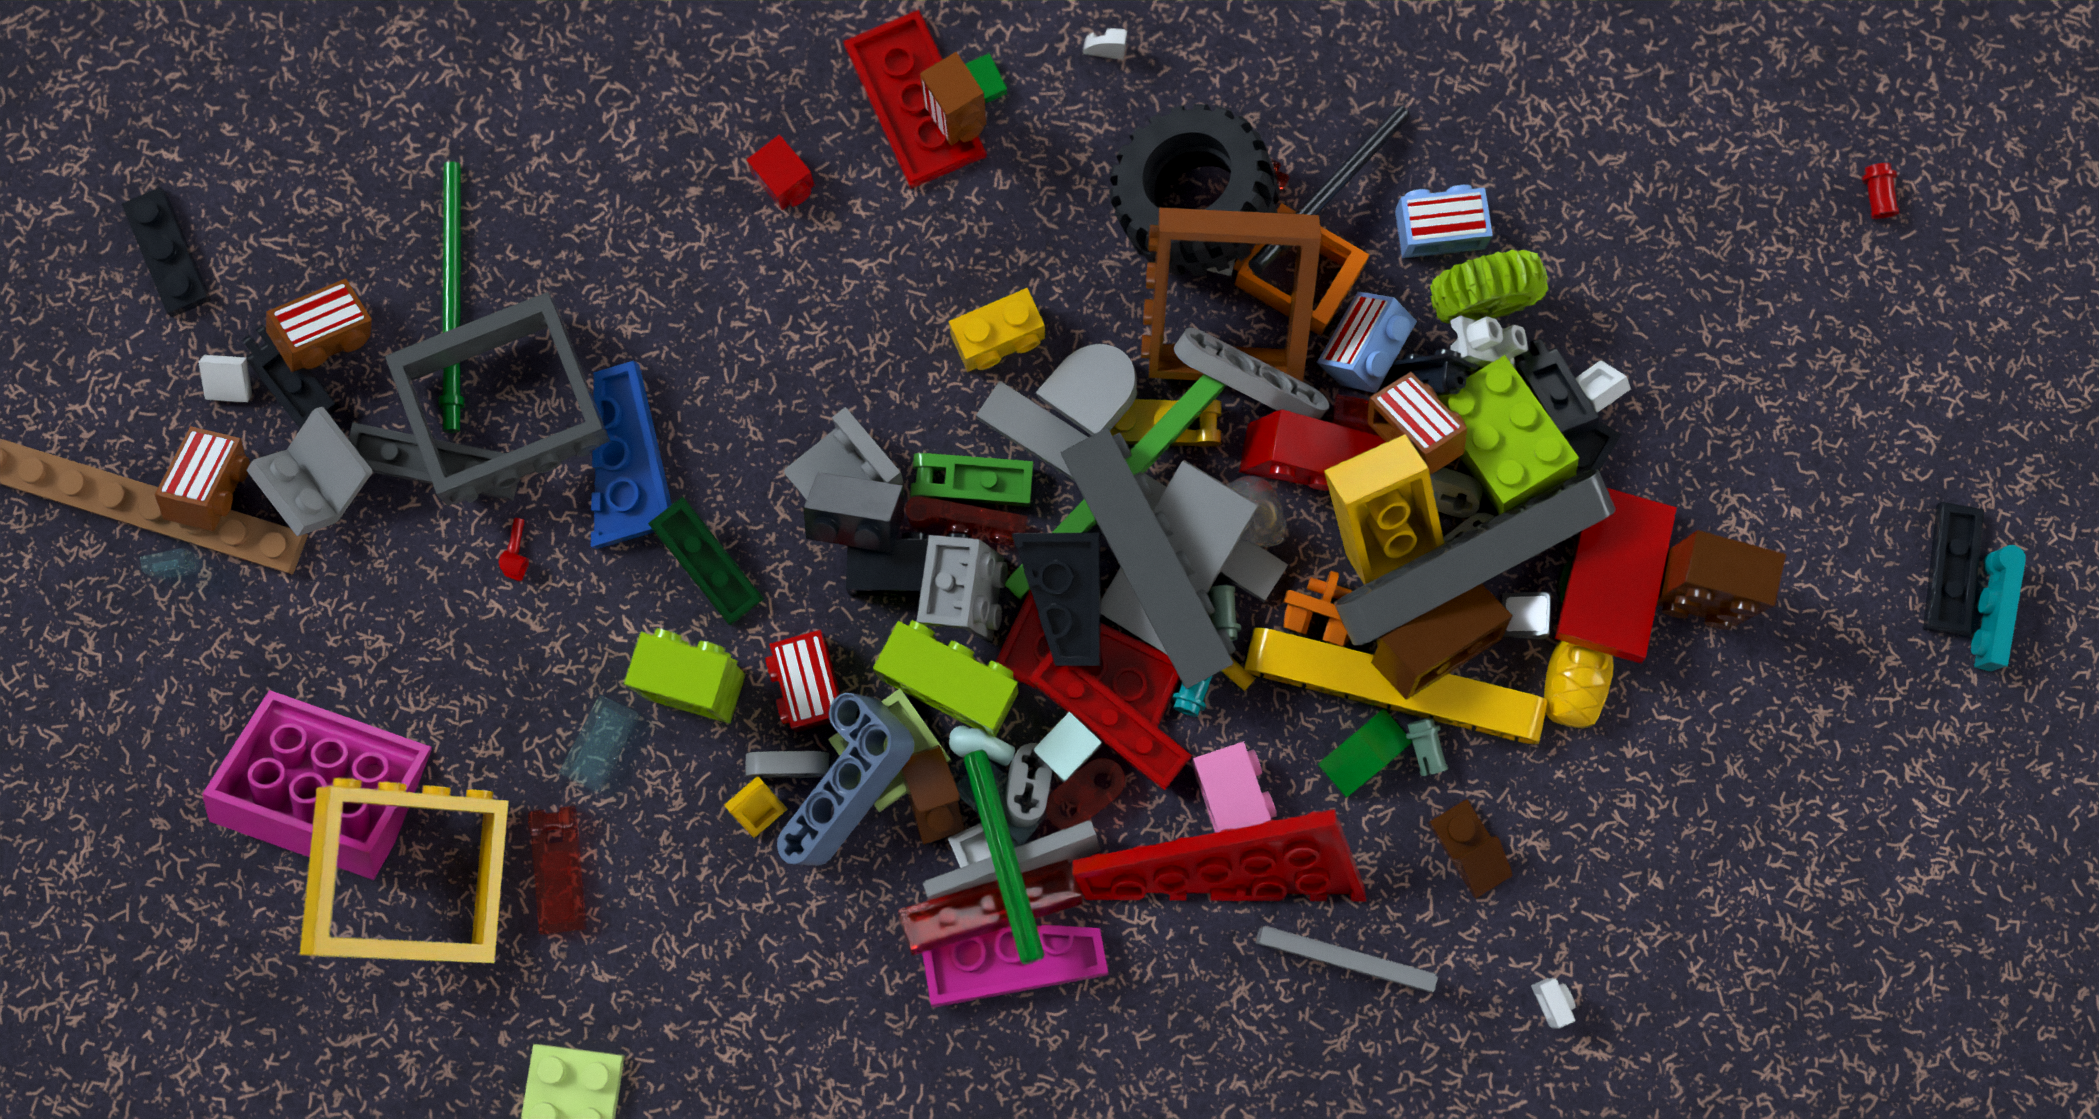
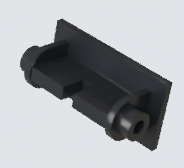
M1440 349L1436 350L1435 355L1432 356L1404 355L1403 360L1394 361L1390 369L1396 371L1393 382L1412 372L1422 383L1430 385L1437 396L1458 394L1466 386L1464 372L1477 370L1478 365L1461 359V353L1457 351Z

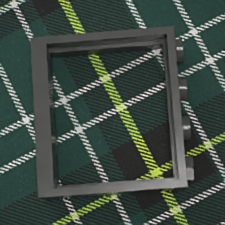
M549 292L385 356L436 494L447 506L455 505L465 500L471 503L479 497L478 494L492 488L501 490L512 487L520 481L522 476L535 471L537 473L552 471L560 466V461L575 455L579 457L591 455L590 450L610 442L558 307ZM549 328L585 422L448 477L412 381L542 329Z

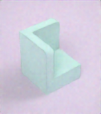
M1069 712L1035 747L1034 751L1065 784L1101 747L1102 742Z

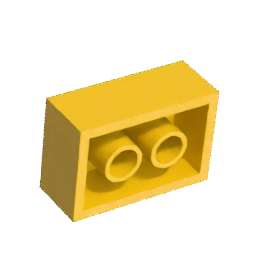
M1406 434L1324 470L1345 553L1364 585L1444 544L1429 469Z

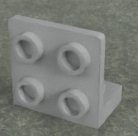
M323 407L312 411L287 450L254 459L246 470L297 537L339 521L372 474V469Z
M846 407L832 417L836 428L784 470L786 477L806 500L818 472L897 485L904 483L898 468Z
M929 535L917 622L927 626L965 629L982 640L992 641L994 630L997 631L1002 620V609L998 604L1000 588L1005 587L1008 577L1007 563L1004 562V557L980 539Z

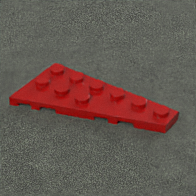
M1335 809L1324 812H1311L1307 815L1283 820H1269L1262 824L1236 829H1224L1216 833L1195 837H1182L1174 841L1149 846L1141 845L1133 849L1107 854H1095L1087 858L1073 860V876L1086 900H1140L1146 893L1169 894L1170 900L1186 901L1187 893H1210L1211 901H1280L1287 894L1309 895L1310 901H1327V894H1350L1351 901L1367 902L1364 883Z

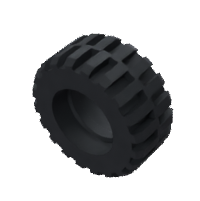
M1194 104L1193 109L1185 110L1184 105L1171 108V114L1161 117L1160 113L1148 119L1150 124L1143 130L1138 127L1129 136L1132 141L1129 146L1125 144L1121 146L1116 156L1120 165H1114L1111 169L1109 180L1113 186L1109 190L1111 204L1115 209L1114 213L1134 249L1139 255L1145 256L1148 262L1155 263L1156 252L1148 251L1149 226L1158 225L1162 196L1170 183L1188 170L1211 166L1231 173L1229 183L1223 194L1212 205L1203 210L1278 213L1275 204L1280 201V188L1276 181L1278 177L1264 141L1258 131H1253L1250 122L1242 116L1234 118L1231 110L1221 106L1216 107L1215 111H1211L1208 104ZM1171 240L1169 273L1183 275L1185 269H1189L1193 276L1206 275L1207 269L1216 267L1218 272L1230 268L1229 261L1237 257L1242 261L1251 254L1249 247L1252 243Z

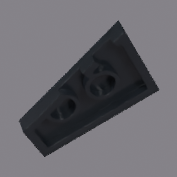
M1011 533L1055 666H1101V534Z

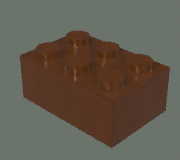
M1697 530L1668 550L1657 605L1663 607L1662 613L1676 618H1688L1689 614L1705 618L1704 624L1707 626L1730 630L1731 626L1744 623V621L1775 606L1786 554Z

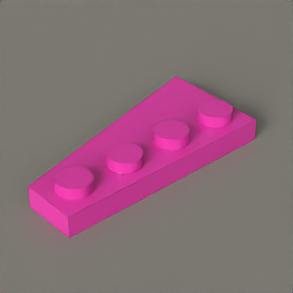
M917 917L932 1008L1108 975L1100 928L1056 925L1037 926L1045 954L1044 958L1037 962L1023 964L1018 954L1010 923L974 922L973 920L958 919L948 921Z

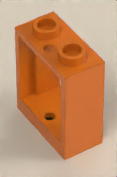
M1282 203L1277 210L1278 213L1284 214L1296 213V211ZM1320 226V254L1342 266L1316 310H1312L1310 330L1322 336L1364 269L1369 254ZM1256 244L1253 249H1250L1251 254L1242 261L1239 258L1237 259L1233 269L1238 271L1235 286L1289 317L1291 297L1255 276L1248 266V262L1265 245Z

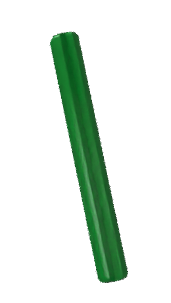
M985 750L970 752L964 756V762L1018 954L1023 964L1037 962L1043 959L1045 954L989 758Z

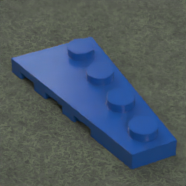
M635 361L594 372L593 398L610 438V442L592 450V467L595 468V492L592 493L591 511H594V532H591V547L595 549L654 533V530L648 523L672 505L640 365Z

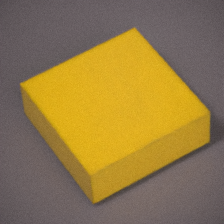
M759 776L754 778L724 804L730 814L753 838L758 836L788 810Z

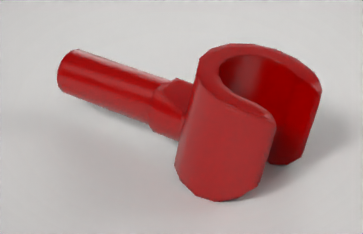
M514 518L510 542L507 550L503 551L499 558V567L503 574L517 581L523 580L529 565L528 558L518 555L524 520L521 518Z

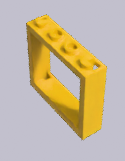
M334 778L333 786L317 788L300 955L494 963L508 801L494 800V792L486 790H466V797L450 796L451 788L440 786H423L422 793L406 792L407 784L379 782L378 790L362 789V780ZM343 802L483 813L472 944L329 937Z

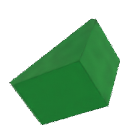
M1383 708L1317 765L1347 798L1412 743V740L1407 739L1406 733Z

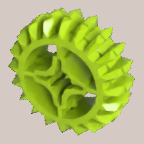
M1510 250L1504 253L1498 251L1492 255H1482L1473 260L1468 259L1465 263L1454 265L1451 269L1444 270L1432 281L1430 286L1432 296L1430 298L1438 319L1447 324H1451V320L1459 316L1476 321L1486 316L1496 319L1516 311H1522L1526 306L1534 305L1538 300H1541L1549 290L1546 281L1548 276L1538 253L1527 250L1518 252Z

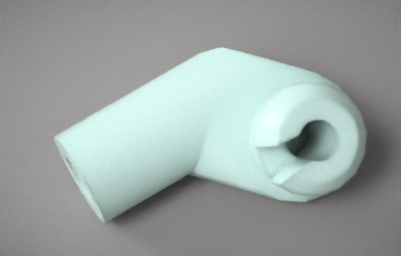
M958 726L950 733L949 746L954 753L961 757L970 752L985 750L990 760L1002 766H1007L1014 757L1015 748L981 729Z

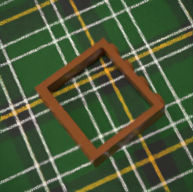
M1159 208L1158 225L1149 226L1148 251L1156 252L1155 263L1147 262L1146 289H1153V299H1144L1143 325H1151L1150 335H1142L1141 358H1149V378L1198 380L1204 375V373L1188 366L1177 357L1174 352L1175 344L1163 343L1171 240L1297 246L1285 349L1235 348L1303 382L1321 245L1319 215Z

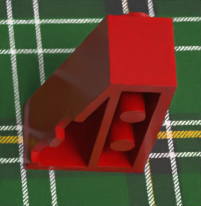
M1280 409L1248 423L1239 473L1304 484L1313 489L1329 491L1324 470L1386 442L1377 435Z

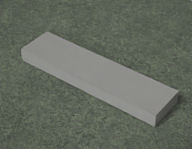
M1091 821L1080 823L1014 848L1023 880L1100 851L1097 835ZM991 857L929 879L923 883L934 912L1000 889Z
M1268 926L1259 928L1255 944L1426 992L1435 991L1438 979L1435 973Z

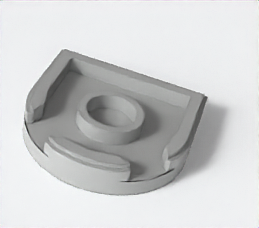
M1094 344L1071 353L1036 391V394L1042 402L1090 435H1094L1107 427L1110 431L1132 406L1137 396V374L1130 358L1122 350L1111 345Z

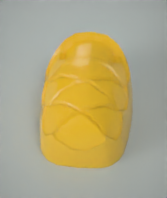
M1559 642L1551 655L1545 680L1544 698L1548 700L1546 709L1548 718L1553 722L1581 729L1594 725L1601 714L1609 693L1613 676V656L1568 642Z

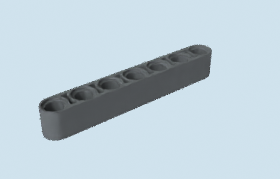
M1599 470L1585 471L1338 599L1334 605L1352 644L1360 645L1370 642L1612 515L1616 508Z

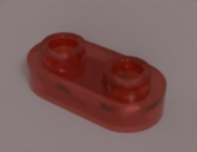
M1107 758L1095 759L1088 763L1050 794L1046 804V813L1049 821L1060 830L1089 821L1122 793L1125 785V776L1122 768L1115 761ZM1104 773L1110 777L1111 785L1109 788L1101 790L1095 786L1094 778L1098 774ZM1062 802H1074L1077 807L1076 813L1071 817L1063 816L1059 810Z

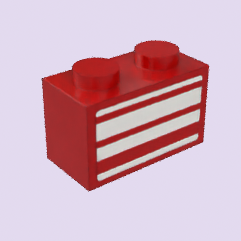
M817 630L770 643L772 656L765 657L772 683L779 681L783 697L776 699V704L782 724L790 723L793 731L800 732L831 723L829 717L830 706L833 700L840 695L823 632Z

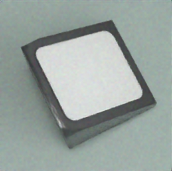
M1522 592L1501 594V604L1513 615L1503 637L1543 640L1549 636L1551 593Z

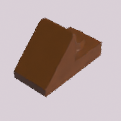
M937 745L912 753L910 759L901 769V774L922 843L927 844L965 831L957 802L960 800V795L941 746Z
M1467 799L1427 822L1475 899L1513 876L1500 839L1497 835L1492 837L1489 835Z

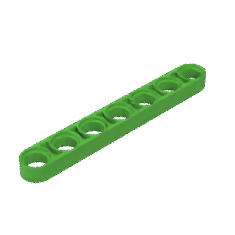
M1206 374L1199 378L1130 450L1132 456L1125 459L1132 474L1135 475L1141 472L1143 475L1217 398L1226 385ZM1085 499L1052 533H1087L1097 523ZM1022 564L1005 583V586L1019 600L1027 596L1031 590Z

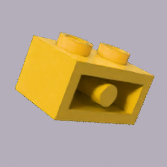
M1028 288L949 321L951 337L967 372L976 368L978 370L990 368L999 363L1002 357L1016 351L1017 353L1030 351L1037 347L1041 340L1045 339V325Z

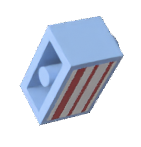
M1457 185L1447 189L1446 192L1430 193L1427 189L1413 190L1400 198L1395 209L1402 258L1481 250L1487 247L1493 236L1485 188L1472 189L1470 185Z
M1358 291L1317 363L1338 384L1376 393L1417 320L1394 297Z

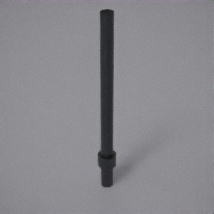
M1398 106L1295 214L1318 215L1410 118L1409 111L1403 106ZM1265 244L1248 262V266L1254 273L1261 274L1278 256H1284L1294 245Z

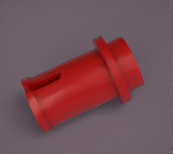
M1878 163L1866 167V175L1862 177V182L1864 184L1867 183L1872 211L1871 218H1890L1898 215L1899 208H1897L1894 178L1897 177V171L1892 170L1891 163Z

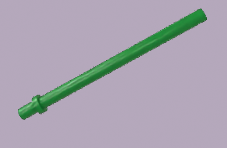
M453 161L444 163L443 333L460 326L461 164ZM460 362L443 369V395L438 397V407L443 409L442 431L445 433L460 432V409L465 407V398L460 396Z

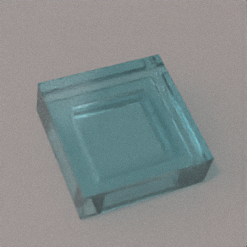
M185 548L140 556L142 572L159 580L193 574L200 570L198 555Z

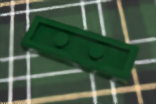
M683 496L648 523L729 626L764 600Z

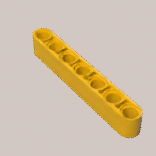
M1253 629L1244 671H1248L1254 676L1260 677V673H1264L1263 678L1298 687H1302L1304 683L1306 684V689L1344 698L1345 694H1348V699L1386 709L1388 704L1391 705L1390 710L1426 719L1432 715L1434 721L1472 730V726H1476L1475 731L1510 740H1515L1516 736L1519 737L1518 742L1539 744L1548 700L1545 698L1447 674L1408 700H1405L1371 663L1374 657L1372 654L1272 629Z

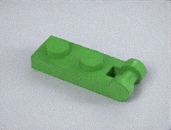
M930 453L914 454L913 468L917 472L916 483L911 484L910 497L913 499L1030 507L1033 461ZM934 471H946L945 484L933 483Z

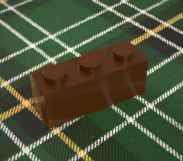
M1481 583L1403 624L1399 628L1397 627L1378 637L1376 641L1378 647L1371 663L1402 697L1408 700L1499 642L1513 615Z

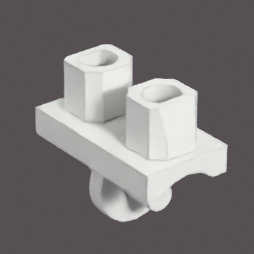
M1463 316L1451 320V327L1456 331L1458 338L1451 345L1450 350L1461 353V359L1478 365V367H1485L1506 355L1516 369L1514 357L1528 351L1526 334L1523 327L1512 325L1503 329L1496 319L1487 316L1478 321Z

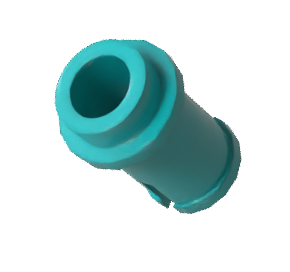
M1212 676L1188 689L1182 683L1179 693H1174L1172 697L1175 701L1173 708L1182 714L1198 717L1199 712L1204 711L1206 708V704L1203 701Z

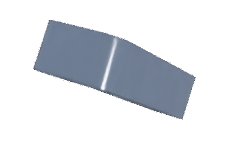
M843 693L833 700L829 711L830 722L849 745L781 831L778 837L777 848L779 855L785 862L813 866L823 865L828 862L910 759L914 750L912 734L877 698ZM860 709V716L856 721V713ZM886 736H887V738H888V745H887L886 750L884 751L883 744H884V740H885V738H886ZM859 771H860V772H861V780H860V782H859V784H858V783H857V775H858V773H859ZM834 805V815L831 818V808Z

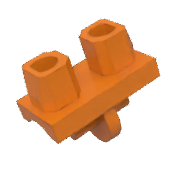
M1332 570L1326 582L1310 577L1307 590L1322 594L1321 599L1287 590L1283 603L1287 604L1283 628L1306 635L1312 614L1316 613L1329 618L1322 640L1345 647L1350 638L1331 600L1332 598L1340 599L1352 592V590L1338 586L1339 573Z

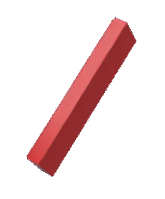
M1049 652L1027 678V681L1064 711L1074 715L1091 733L1163 791H1165L1192 757L1185 749L1082 666H1055L1051 652Z

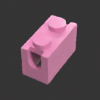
M1244 742L1195 757L1191 761L1215 833L1224 829H1236L1262 824L1277 816L1270 793L1268 791L1261 792L1256 776L1262 774L1254 749L1247 751Z

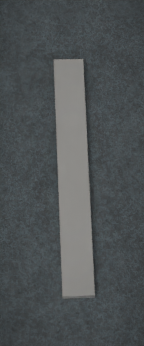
M999 381L976 414V419L1074 481L1060 452L1088 437ZM1144 473L1143 476L1153 494L1146 498L1153 511L1167 487ZM1242 535L1219 574L1264 603L1288 564Z

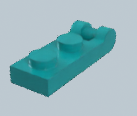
M2016 545L2000 548L1989 553L1984 558L1983 567L1990 576L1988 587L1983 589L1978 602V610L1980 613H1983L1981 629L1975 632L1971 643V653L1976 655L1974 668L1994 671L2008 666L2026 562L2024 551Z

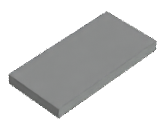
M1184 460L1175 472L1153 513L1163 512L1174 533L1167 537L1175 553L1183 550L1194 570V574L1188 576L1195 592L1204 589L1207 594L1260 505ZM1120 567L1101 599V614L1167 654Z

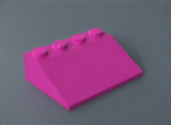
M269 690L202 793L209 822L310 857L317 788L333 786L334 778L362 780V789L378 790L379 782L407 784L406 792L415 793L432 748ZM343 802L336 867L374 880L395 844L409 808Z

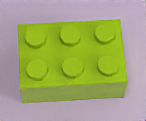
M1506 355L1467 377L1466 386L1458 394L1437 396L1450 411L1458 413L1464 420L1467 427L1464 454L1459 458L1472 477L1481 483L1484 494L1499 515L1576 475L1579 457Z
M911 620L909 626L898 621L873 667L878 679L896 689H901L904 693L972 728L981 729L996 737L1019 693L1018 682L1012 677L1014 672L994 661H990L988 666L977 662L976 658L973 657L974 652L958 642L951 640L948 646L938 642L937 638L934 637L935 632L919 622Z
M656 628L654 635L640 632L624 685L648 701L731 724L746 674L737 666L738 661L732 659V655L725 652L724 647L699 641L696 648L689 646V642L682 640L681 635Z

